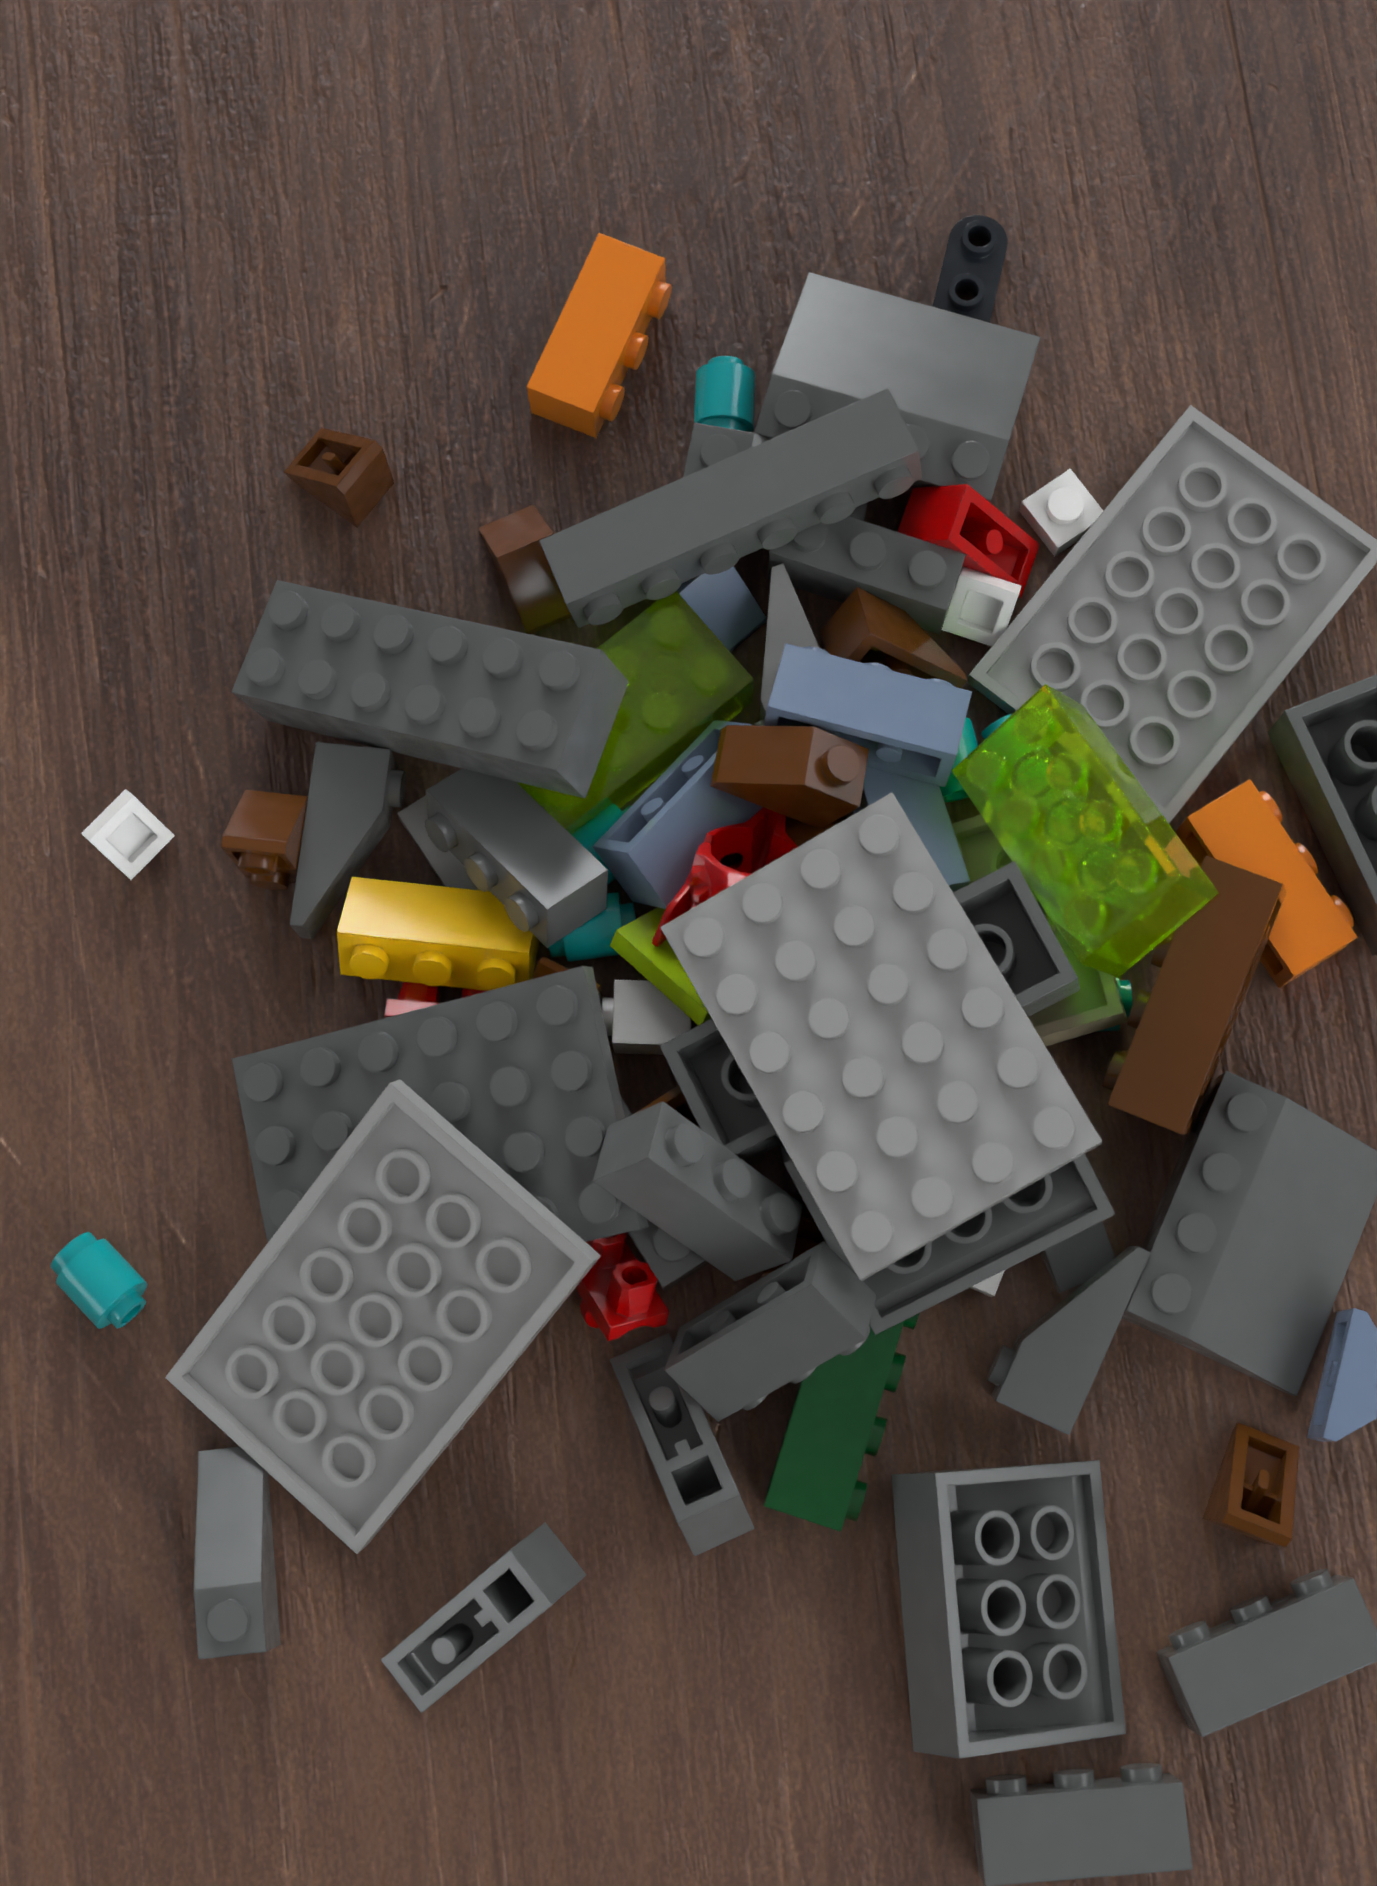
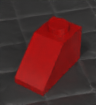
M968 484L913 488L897 531L966 554L963 567L1021 585L1018 598H1022L1040 546L1037 541Z

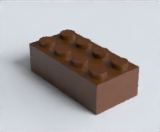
M1206 855L1200 869L1192 866L1188 867L1175 903L1180 904V907L1185 909L1176 931L1165 927L1152 957L1151 964L1161 968L1152 992L1143 989L1139 991L1127 1021V1026L1137 1029L1128 1052L1124 1050L1122 1052L1118 1050L1115 1052L1105 1075L1103 1087L1112 1090L1107 1105L1182 1135L1192 1131L1287 892L1283 883Z

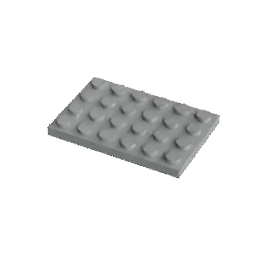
M1190 405L971 671L967 683L1006 713L1013 714L1017 721L1029 717L1047 744L1125 803L1136 807L1142 816L1164 831L1377 563V539Z
M893 792L660 927L861 1281L1102 1144L1100 1136Z
M399 1079L388 1084L165 1378L351 1550L358 1554L380 1531L601 1255Z

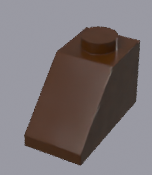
M859 587L855 588L820 630L825 651L831 655L861 663L873 662L883 664L892 671L923 679H941L957 688H961L967 682L965 672L906 611Z
M726 725L720 732L710 787L821 829L860 807L869 749L817 727Z

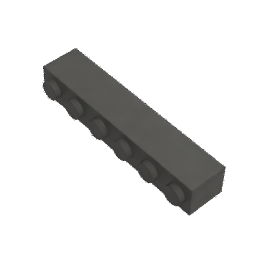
M888 387L539 541L577 627L580 628L587 624L601 625L614 620L622 613L624 608L645 599L658 600L673 594L679 589L681 583L704 573L708 575L722 573L733 567L739 558L761 548L770 550L782 547L792 541L798 532L816 524L839 522L848 517L855 510V507L878 497L889 499L904 493L915 481L922 479L919 450Z

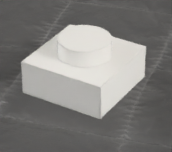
M1069 469L1021 502L1019 512L1055 557L1079 541L1100 516L1103 509L1073 471Z
M963 567L942 630L993 646L1008 627L1021 585Z
M126 789L81 833L130 880L175 836Z

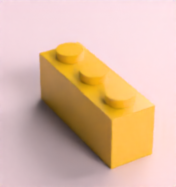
M360 877L351 878L337 929L340 975L486 991L531 980L540 942L530 931L523 932L515 926L509 918L505 906L490 891L483 892L473 889Z

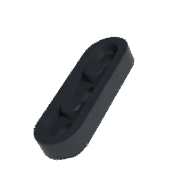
M972 215L961 219L954 225L949 235L932 307L990 323L1008 246L1006 232L996 220L984 215ZM980 237L988 244L983 247H976L969 242V239ZM969 290L975 295V298L972 300H962L956 295V292Z

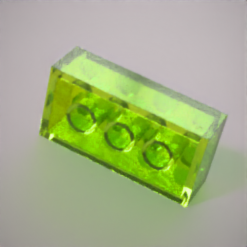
M677 591L657 600L597 648L607 655L629 683L586 798L516 782L571 835L611 803H614L620 809L659 778L714 720L730 721L753 702L754 679Z
M1047 684L1043 685L951 770L1012 862H1016L1028 886L1081 964L1119 978L1219 893L1085 707Z

